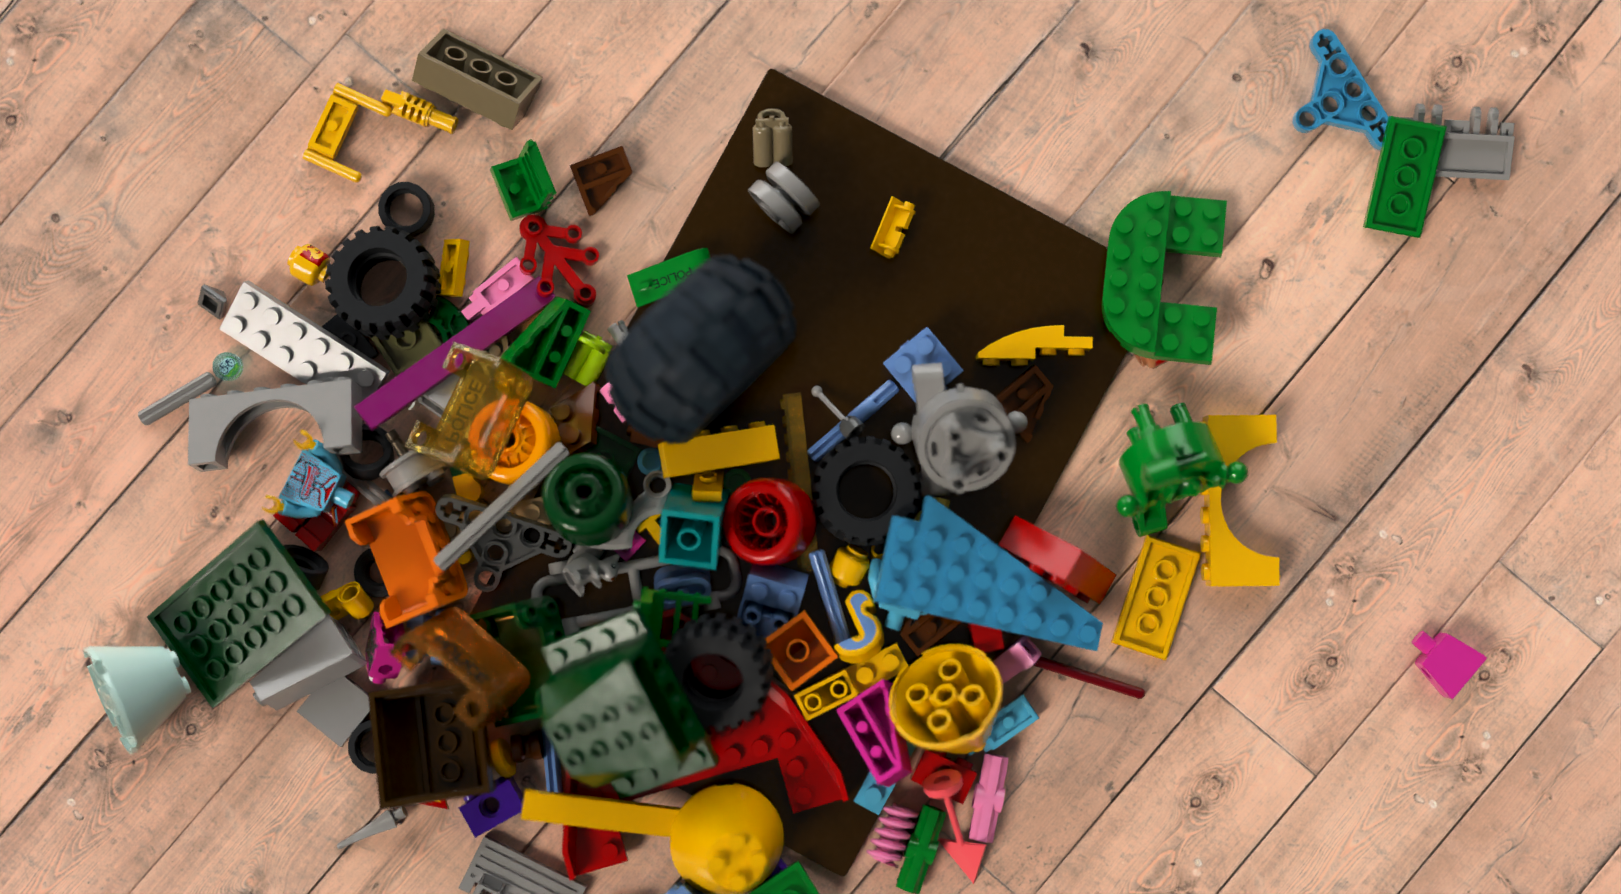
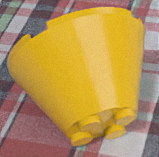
M946 644L922 652V657L910 666L906 664L890 691V716L897 730L909 742L927 749L955 754H966L983 750L992 732L1002 700L1003 686L997 667L985 653L968 645Z
M734 783L733 785H713L694 794L680 808L670 831V853L678 873L689 885L705 894H743L756 888L774 871L781 858L784 846L782 821L773 804L757 790Z

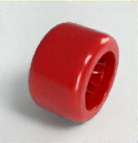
M758 478L742 484L728 499L723 516L724 534L732 550L742 559L758 565L783 564L798 558L810 546L817 524L816 511L808 494L797 484L778 478ZM774 515L777 519L775 528L772 525V517Z

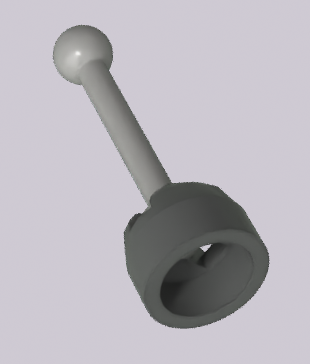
M814 386L811 390L812 395L819 397L841 420L839 428L842 435L848 441L851 438L859 437L864 431L865 425L855 416L845 417L822 393V388Z

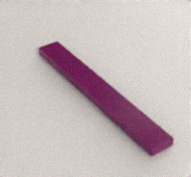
M538 276L354 406L355 410L368 427L374 431L541 312L555 298V294L553 293L549 297H541L537 293V284L541 280V277ZM546 284L540 286L543 292L550 291Z

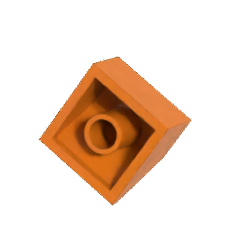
M805 611L799 613L765 638L767 641L765 649H771L773 655L772 664L791 691L838 658L835 651Z

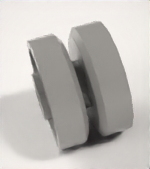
M775 161L766 170L767 179L772 186L766 181L757 180L748 189V192L773 221L793 234L802 225L801 216L795 208L802 214L810 216L820 206V203L813 193L790 170Z

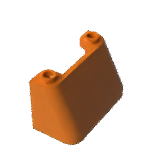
M426 491L395 497L345 521L351 540L358 545H370L389 597L381 601L379 611L386 629L466 597L468 593V585L458 559L445 571L440 569L433 560L451 541L443 520L436 514V503L433 497Z

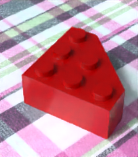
M1016 515L998 544L1018 561L1022 562L1023 560L1028 563L1027 567L1039 574L1040 577L1052 584L1056 583L1062 589L1087 604L1090 599L1101 604L1117 576L1082 549Z

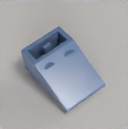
M752 564L737 615L738 618L742 619L741 624L746 627L748 624H751L756 628L755 635L757 637L763 635L764 638H767L798 615L809 574L776 564Z

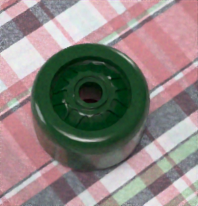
M579 453L569 456L560 461L550 471L544 482L542 501L545 513L554 529L571 543L580 546L605 544L619 536L631 519L633 513V494L630 485L620 467L603 455ZM592 492L589 498L580 499L583 494Z

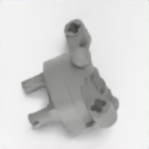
M941 362L912 365V383L915 391L917 413L913 417L912 426L903 422L896 424L891 430V437L899 445L908 444L913 440L920 461V472L918 474L921 481V498L925 496L950 495V490H955L956 493L977 490L996 481L1011 463L1015 451V434L1021 433L1026 429L1027 417L1019 411H1013L1007 415L998 399L986 390L963 387V384H957L956 388L944 391V376Z

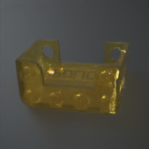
M453 342L442 368L459 377L456 387L436 429L417 420L405 447L477 479L485 480L495 471L532 391L533 381L528 373L500 357ZM459 353H462L463 362L456 368L454 365L455 358ZM425 431L426 440L424 444L418 446V436Z

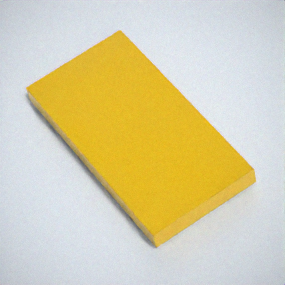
M1149 535L1145 536L1111 643L1166 661L1200 558V552Z

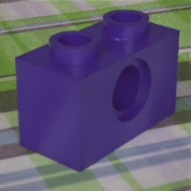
M502 776L494 780L497 783V790L494 793L463 798L465 803L458 808L475 838L521 812L524 796L513 776L507 780ZM488 797H494L498 800L500 805L498 811H490L487 808L486 800Z

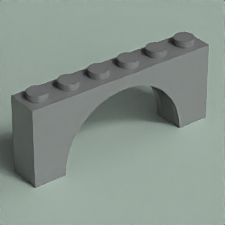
M337 377L334 381L330 382L311 380L306 385L282 384L280 388L275 389L257 387L251 392L232 390L228 391L227 395L202 394L200 398L189 399L188 465L200 472L228 469L231 449L242 430L260 415L281 408H296L309 412L320 427L324 449L337 456L362 453V418L354 408V406L362 401V387L349 377Z

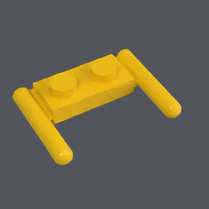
M337 83L308 142V148L304 151L302 159L355 183L360 182L362 179L360 172L334 161V158H336L359 109V105L386 117L392 114V107Z

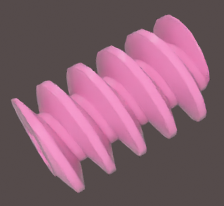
M892 802V806H884L882 808L889 814L888 817H879L878 819L885 825L884 828L874 829L881 836L880 839L870 840L876 846V850L867 849L866 852L879 862L899 868L893 861L902 860L903 856L897 850H905L907 848V845L901 839H910L911 834L905 828H914L915 823L909 817L916 818L919 816V813Z

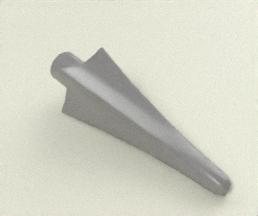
M403 806L396 810L394 808L387 809L361 830L339 842L337 848L342 849L364 838L396 828L402 824L400 820L408 816L407 810Z

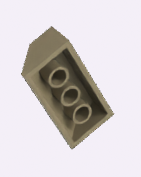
M443 28L418 53L412 81L446 97L452 102L472 110L476 114L498 123L500 126L513 130L525 116L543 77Z

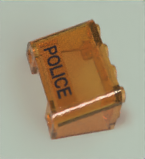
M449 607L404 634L389 651L410 672L413 671L425 654L436 657L466 684L470 690L453 712L474 731L502 720L530 683V674L526 667L458 607ZM416 649V654L412 659L406 658L403 654ZM470 701H475L480 706L481 711L477 718H473L467 713L466 707Z

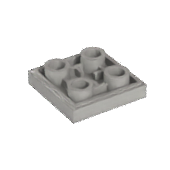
M344 676L311 693L296 712L339 747H343L354 729L370 713L368 693L348 676Z

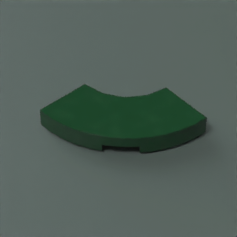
M437 295L436 299L439 302L436 309H431V317L428 319V322L437 327L442 335L443 343H445L470 324L457 306L444 297Z

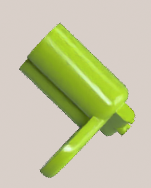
M584 331L574 347L563 374L584 386H588L592 382L597 383L607 365V359L613 346L603 341L601 336L597 335L596 337L589 333V331Z

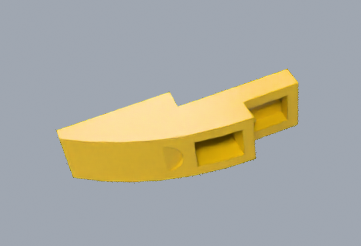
M1064 325L1031 328L1013 333L991 343L976 354V361H983L984 366H999L1000 361H1011V366H1028V361L1035 360V350H1039V355H1057V351H1068L1069 356H1084L1085 351H1090L1093 348V337L1064 336Z
M894 643L880 650L878 654L868 661L851 664L794 694V697L806 721L858 696V694L866 691L882 679L888 680L898 675L907 662L897 643Z

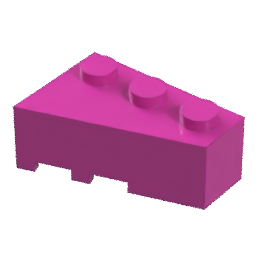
M882 679L836 711L878 785L890 787L913 771L906 739L899 733L890 716L889 696L893 683Z

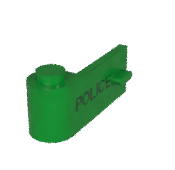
M708 248L693 250L627 275L637 308L660 300L689 273L710 259L711 256Z

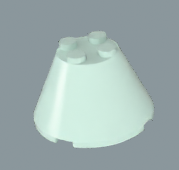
M89 646L83 649L84 657L90 656L92 664L87 666L89 674L112 726H117L122 736L119 738L129 754L138 752L186 699V694L191 693L188 681L185 677L181 678L176 669L180 667L176 653L174 651L170 652L168 648L165 649L163 646Z

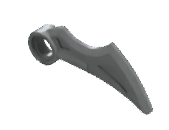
M657 470L647 474L643 482L644 492L633 501V513L623 532L610 542L586 547L602 550L632 548L633 536L639 524L648 517L662 514V508L673 486L671 479L664 478L663 480L666 482L664 491L654 493L650 489L651 482L656 478L663 479V473Z

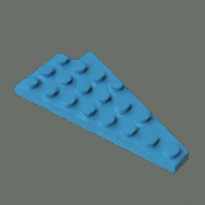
M932 496L924 497L920 521L891 516L873 602L1091 651L1098 650L1103 625L1100 620Z

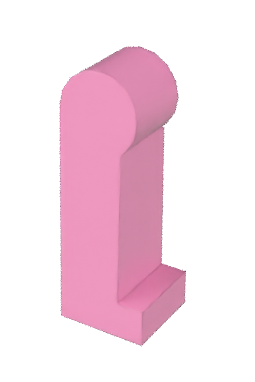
M1023 635L991 661L997 667L1002 684H1004L1024 669L1034 665L1042 653L1028 636ZM1023 646H1026V647L1028 648L1030 654L1027 652V650H1026Z

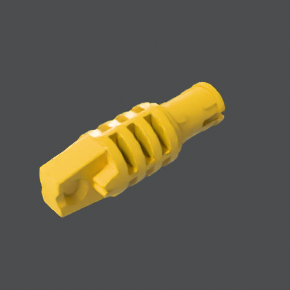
M385 89L381 97L382 103L392 107V114L423 127L432 125L449 132V134H453L457 128L458 117L437 110L433 103L404 91L401 94H397Z

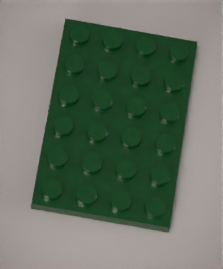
M262 519L246 530L150 613L147 618L169 649L176 653L180 664L210 706L215 708L332 612L266 521Z

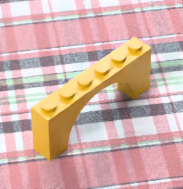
M1207 415L1203 417V422H1201L1209 426L1226 467L1255 447L1277 443L1276 415ZM1217 486L1214 488L1210 487L1206 491L1201 492L1200 495H1204V507L1200 508V522L1205 524V535H1201L1200 540L1201 551L1205 552V563L1201 565V578L1203 581H1206V586H1280L1279 557L1265 556L1250 550L1239 542L1228 528L1221 506L1222 489Z

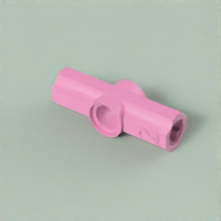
M984 753L979 782H976L973 793V814L968 832L969 839L993 843L998 813H1001L1004 802L1005 788L1003 786L1007 773L1008 757L991 753Z

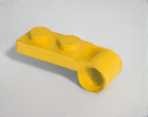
M349 582L320 596L332 612L329 615L336 620L348 614L354 619H362L368 616L374 607L373 601L358 582Z

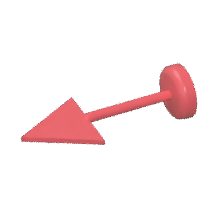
M954 769L940 770L926 777L922 782V787L928 797L934 799L944 798L956 840L939 838L938 841L974 884L987 844L964 841L951 800V796L957 793L963 785L961 773Z

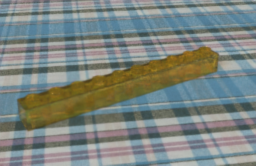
M801 392L783 394L784 399H780L781 409H785V416H782L783 427H787V434H784L785 445H789L786 459L787 462L791 463V469H788L789 480H792L793 483L797 484L808 494L813 503ZM816 531L810 546L800 555L801 557L797 558L798 568H802V572L813 570L809 553L818 550Z

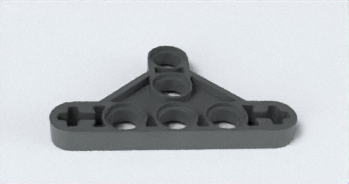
M445 494L437 502L435 511L441 520L459 526L462 532L472 523L469 519V513L472 510L483 512L489 505L455 494ZM449 501L454 503V509L461 511L463 505L467 506L463 519H460L461 512L452 510L451 514L445 513L446 508L442 505H447ZM508 512L501 519H508L512 523L513 528L510 532L503 533L499 531L495 524L470 547L478 561L473 581L477 589L482 592L493 591L498 586L504 570L540 553L557 558L565 557L571 551L572 543L563 538L553 526ZM527 528H535L539 531L540 538L534 542L528 541L524 537V531ZM545 532L550 533L549 540L557 541L558 537L563 538V544L567 545V547L562 546L558 550L555 548V543L548 540L546 546L541 545L545 538ZM492 545H498L503 549L504 555L501 558L494 559L488 554V548ZM483 571H490L494 574L495 581L489 585L484 584L480 581L479 574Z

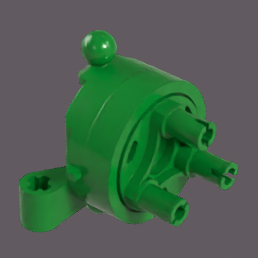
M1178 403L1170 408V414L1175 424L1160 428L1159 425L1155 424L1148 404L1138 405L1139 411L1136 407L1131 410L1137 427L1127 431V437H1129L1132 445L1124 451L1119 459V466L1131 495L1120 497L1116 507L1121 516L1132 517L1133 526L1138 537L1150 535L1168 528L1166 503L1172 504L1174 501L1188 496H1197L1210 487L1219 486L1221 489H1224L1226 483L1241 484L1248 478V468L1244 463L1235 461L1226 467L1209 426L1201 422H1193L1185 403Z

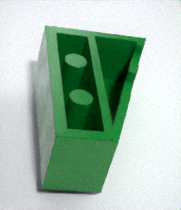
M555 296L496 362L556 389L591 311L568 299Z

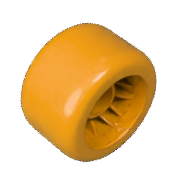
M519 398L500 399L483 408L474 419L468 438L470 455L476 467L488 478L510 486L557 442L561 443L557 424L551 415L543 408ZM514 433L516 437L515 444L508 448V438Z

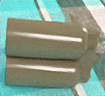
M779 109L762 110L759 112L756 124L752 129L754 165L769 167L775 161L784 166L791 165L793 163L792 126L789 124L788 117Z

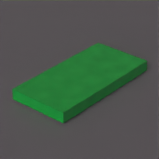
M1394 116L1388 117L1363 224L1364 228L1421 238L1447 126Z

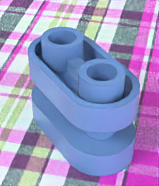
M682 565L662 567L654 575V590L662 588L668 592H677L679 590L685 594L695 595V593H701L700 595L710 596V569ZM665 599L664 608H675L676 600ZM682 601L681 606L690 605L694 602Z

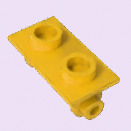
M891 196L870 249L888 259L890 257L894 258L895 254H899L900 246L905 237V234L901 231L902 228L908 229L912 217L916 213L914 211L915 205L907 201L903 203Z

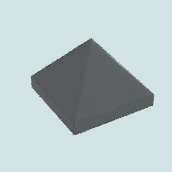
M205 284L202 285L197 304L216 318L222 319L227 303L224 291Z

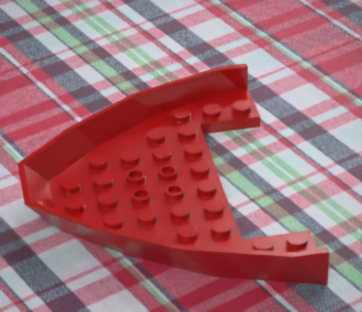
M675 609L663 612L660 639H672ZM682 613L680 614L679 628H683L685 623L691 620ZM660 647L662 652L665 653L666 647ZM703 654L691 661L694 675L702 684L709 688L729 690L743 682V676L738 666L725 656ZM773 681L765 704L760 711H756L755 717L749 722H745L743 719L740 727L732 729L728 725L725 731H716L715 727L709 726L713 734L711 737L712 747L719 759V762L714 767L623 799H619L612 783L594 788L571 777L567 770L565 779V793L630 801L778 758L793 813L843 799V802L849 800L840 770L791 698ZM563 825L562 855L569 880L576 879L578 875L629 860L621 831Z

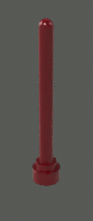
M1023 646V647L1027 650V652L1030 654L1028 648H1027L1026 646ZM1042 656L1032 665L1137 699H1142L1145 696L1143 688Z

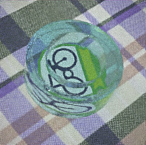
M224 352L217 355L212 365L213 372L219 379L233 381L242 374L243 362L237 355Z

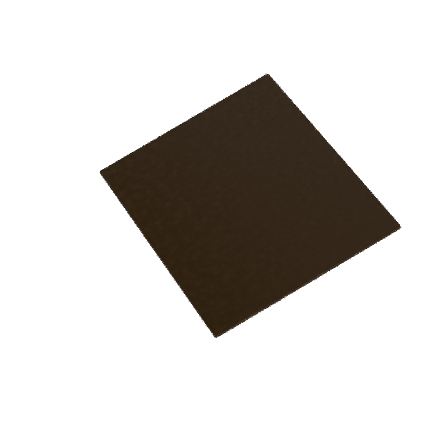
M769 69L664 259L666 261L693 250L708 248L711 258L714 256L732 255L740 261L749 259L767 269L783 285L794 305L791 312L796 320L794 341L741 396L704 430H710L711 435L721 433L720 428L737 425L738 430L749 429V423L765 421V426L774 425L780 459L724 469V477L732 469H743L750 475L751 480L758 478L785 479L801 487L808 494L812 503L814 474L822 459L819 462H814L807 454V450L841 421L819 397L812 395L811 390L814 386H820L823 391L822 393L846 417L847 414L887 380H892L899 388V392L863 423L865 429L858 438L872 436L888 440L893 445L899 446L905 451L904 453L909 459H912L915 469L919 473L920 461L913 440L908 444L899 445L891 437V430L896 424L903 422L912 426L913 417L917 413L914 400L883 364L900 349L901 345L907 340L910 341L924 328L928 327L964 370L947 385L948 388L946 390L956 388L957 384H963V387L986 390L996 397L1033 364L1036 365L1054 387L1049 399L1045 401L1040 420L1038 419L1031 434V441L1025 443L1018 434H1015V451L1010 465L996 481L988 486L963 493H956L955 490H950V495L936 496L950 500L949 510L997 545L1000 543L1015 515L1033 525L1035 524L1127 352L1112 332H1109L1102 314L1107 247L775 69ZM765 109H779L788 117L789 124L792 126L793 163L785 167L813 193L820 203V206L810 216L802 214L795 208L801 216L802 225L793 234L773 221L748 192V189L757 180L766 181L772 186L766 176V170L769 167H758L754 165L752 129L756 124L759 112ZM891 196L903 203L907 201L914 204V211L916 213L913 215L908 229L902 228L901 232L905 234V237L900 246L899 254H895L894 258L890 257L888 259L870 249ZM658 301L637 308L627 329L630 331ZM1064 325V336L1093 337V348L1090 351H1085L1084 356H1069L1068 351H1057V355H1039V350H1035V360L1028 361V366H1011V361H1000L999 366H984L983 361H976V354L991 343L1005 336L1031 328ZM606 367L597 381L601 388L608 383L605 377ZM601 393L597 394L596 408L599 410V418L596 425L630 442L631 436L626 435L629 423L623 424L613 411L615 405L608 404ZM631 443L643 450L646 448H650L648 446ZM637 462L627 479L632 490L633 501L644 492L643 482L647 476L640 471ZM867 464L859 465L850 469L842 478L839 496L844 508L852 515L865 519L874 518L881 515L889 507L893 498V485L889 476L879 467ZM695 474L671 477L670 479L673 484L693 485ZM547 476L541 483L534 498L542 497L543 486ZM662 478L654 479L650 485L651 491L654 493L663 492L666 482ZM587 492L584 495L589 498L592 492ZM924 498L920 499L918 511H922ZM816 514V531L810 546L798 558L778 565L809 574L798 614L805 611L835 651V640L811 565L809 553L818 549L824 550L828 564H830L837 549L842 546H848L850 543L835 537L825 528ZM774 515L772 517V525L775 528L777 519ZM659 518L656 522L661 527V518ZM529 528L524 531V537L528 541L534 542L540 538V533L535 528ZM647 529L640 534L646 541L629 560L659 555L660 545L656 543ZM545 532V538L541 545L546 546L548 540L554 542L555 548L558 550L562 546L567 547V545L563 544V538L558 537L557 541H552L548 539L550 533ZM724 534L722 545L731 548ZM886 542L875 545L874 552L878 555L883 554ZM572 543L571 551L565 557L557 558L540 553L504 570L498 586L493 591L481 593L470 615L531 599V591L534 584L540 578L550 575L548 564L569 560L574 554L572 551L574 543ZM857 545V546L861 547L862 549H864V550L868 553V557H867V558L871 561V558H870V550H871L872 545H871V546H861V545ZM605 550L599 560L606 559L617 553L614 550ZM737 555L742 575V586L739 593L732 599L720 602L721 608L704 611V605H700L697 622L701 615L709 614L711 618H715L717 613L726 614V619L733 620L734 616L737 617L753 563ZM620 556L618 563L625 560ZM719 556L716 570L710 569L711 591L727 589L731 583L728 563L722 556ZM665 566L639 570L642 588L646 586L649 587L648 589L654 590V575L658 569ZM869 570L862 583L858 586L849 585L848 588H843L835 584L851 638L859 636V633L845 601L847 596L855 590H864L872 597L868 581ZM628 572L618 574L614 581H606L601 578L602 587L600 589L592 582L584 585L585 593L582 597L568 584L547 587L542 596H550L556 601L561 619L634 606ZM493 573L489 578L487 585L492 584L495 581V576ZM874 602L877 611L872 615L878 618L884 631V644L881 650L897 643L907 664L910 666L919 658L900 635L909 617L905 616L900 631L890 629L884 626L889 611L878 607L879 603ZM693 607L681 609L682 614L692 619ZM467 618L453 644L457 648V653L448 654L447 661L469 673L466 670L467 665H476L479 668V672L476 671L477 669L474 666L469 667V671L474 672L475 675L484 672L490 678L488 679L481 675L486 680V683L508 694L495 639L474 644ZM480 619L478 628L482 634H486V622ZM963 622L933 647L946 644L969 646L971 636L968 623ZM590 626L580 627V630L585 629V628L590 627ZM452 647L449 652H454V647ZM460 652H462L463 654L457 657L456 659L459 662H461V664L468 659L470 660V662L464 665L463 667L455 659L452 658ZM838 656L837 659L798 686L796 690L800 692L851 665V663L842 661ZM774 668L773 676L786 685L784 680L781 678V676ZM897 675L887 681L894 683ZM852 699L806 721L840 770L848 794V801L843 802V799L793 813L778 758L678 786V788L691 795L713 785H733V783L757 790L773 804L780 816L784 830V846L839 876L847 875L878 817L874 812L853 801L870 769L836 711Z

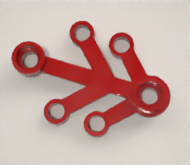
M528 215L523 218L519 231L522 238L526 240L524 258L520 261V271L524 275H532L536 271L537 262L534 256L538 244L545 254L541 280L537 284V293L541 297H549L553 294L554 283L552 278L555 265L574 290V303L584 308L591 307L596 299V290L593 286L584 284L565 259L580 261L588 266H593L599 259L598 250L594 247L580 250L555 246L548 238L566 239L567 242L576 244L582 236V230L577 225H570L567 228L547 225L545 220L538 215ZM531 224H536L539 227V230L536 232H532L529 230L528 226ZM574 230L578 233V237L571 238L568 232ZM591 252L595 255V259L588 260L585 254ZM525 262H531L533 264V268L531 270H527L523 267V264ZM542 284H548L551 290L548 292H543L540 289V286ZM587 290L590 293V297L583 298L580 292Z

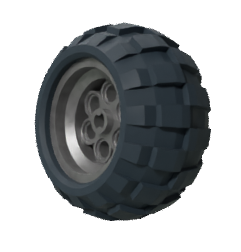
M732 255L714 256L694 269L631 328L609 355L605 377L611 385L608 392L618 413L633 429L653 441L663 439L668 444H679L692 440L741 396L794 341L796 320L791 314L794 305L783 285L764 267L749 259L740 261Z

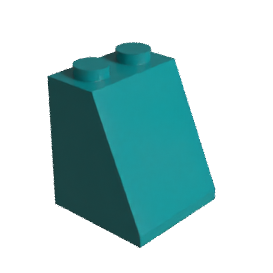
M674 483L662 508L658 563L716 570L724 537V509L730 498V490L723 489L720 502L692 501L693 485Z

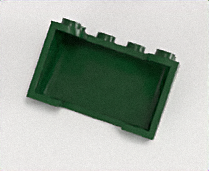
M544 595L468 615L467 618L474 644L495 639L508 694L488 700L495 728L541 718V686L553 673L540 648L549 642L565 637L556 601L552 597ZM480 619L486 622V634H482L478 628ZM502 702L508 707L506 718L500 713L499 708Z

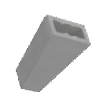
M328 615L249 682L255 690L253 696L256 701L262 706L268 705L278 711L358 670L368 662L344 625Z

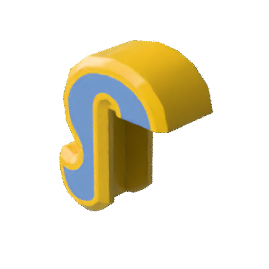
M855 590L847 596L845 603L859 636L852 637L834 646L839 658L851 664L868 661L880 652L884 644L882 625L878 618L872 615L877 611L873 598L864 590Z

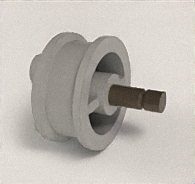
M395 429L385 434L399 458L384 468L379 475L382 479L387 478L395 491L392 494L394 498L419 492L418 490L424 485L428 484L431 487L444 479V471L447 470L449 465L447 462L440 461L434 451L436 445L433 441L425 443L409 452Z

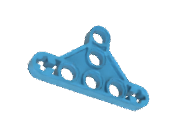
M1328 29L1319 30L1311 38L1309 44L1311 52L1319 63L1311 100L1294 114L1292 122L1294 128L1301 133H1309L1325 124L1364 133L1370 144L1375 149L1381 151L1382 142L1378 140V137L1381 133H1385L1388 115L1336 34ZM1320 38L1322 40H1329L1330 43L1327 45V49L1325 46L1321 48L1318 46L1317 43L1320 41ZM1334 50H1336L1337 53L1333 54L1328 60H1326L1325 56H1327L1329 52L1332 53ZM1339 59L1345 63L1346 70L1344 73L1337 74L1332 70L1331 64L1333 60ZM1349 83L1359 85L1361 89L1359 97H1351L1347 93L1346 89ZM1325 98H1333L1337 102L1336 111L1328 112L1324 109L1323 101ZM1370 106L1375 110L1376 117L1373 121H1367L1363 118V107ZM1308 112L1313 116L1314 123L1312 126L1305 127L1300 123L1299 116L1301 113ZM1381 120L1383 124L1378 126V128L1376 127L1374 130H1371L1370 127L1374 126Z

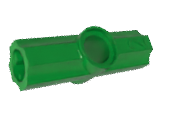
M922 805L914 832L910 833L911 837L906 844L907 848L904 851L905 859L897 878L896 887L910 893L920 894L928 867L932 865L939 844L937 840L944 823L946 811L932 805Z

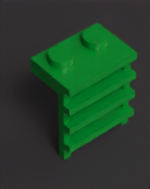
M532 139L526 141L518 158L491 166L490 168L510 221L547 210V206L551 204L550 201L554 199L553 196L557 194L536 141L533 142Z
M643 586L640 601H634L633 609L640 607L659 646L667 648L671 640L660 639L665 599L676 600L672 630L673 637L674 633L679 629L682 601L694 602L692 619H695L697 622L699 603L711 604L712 597L700 595L701 593H695V595L685 594L679 590L677 592H668L662 588L660 590L648 589L649 587Z

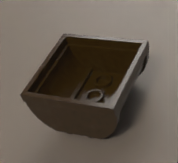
M476 675L368 693L380 809L494 793L497 790V783L493 781L483 694L486 686L485 681L481 677H478V679L483 684L474 678Z

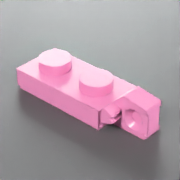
M517 257L473 291V294L469 297L472 303L461 311L469 322H472L481 314H486L535 279L532 275H524L520 271V260Z

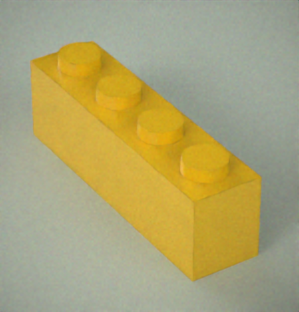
M765 421L749 423V429L738 430L737 425L720 428L721 433L710 435V430H703L687 443L668 444L667 442H662L658 444L663 479L780 459L774 425L765 426Z

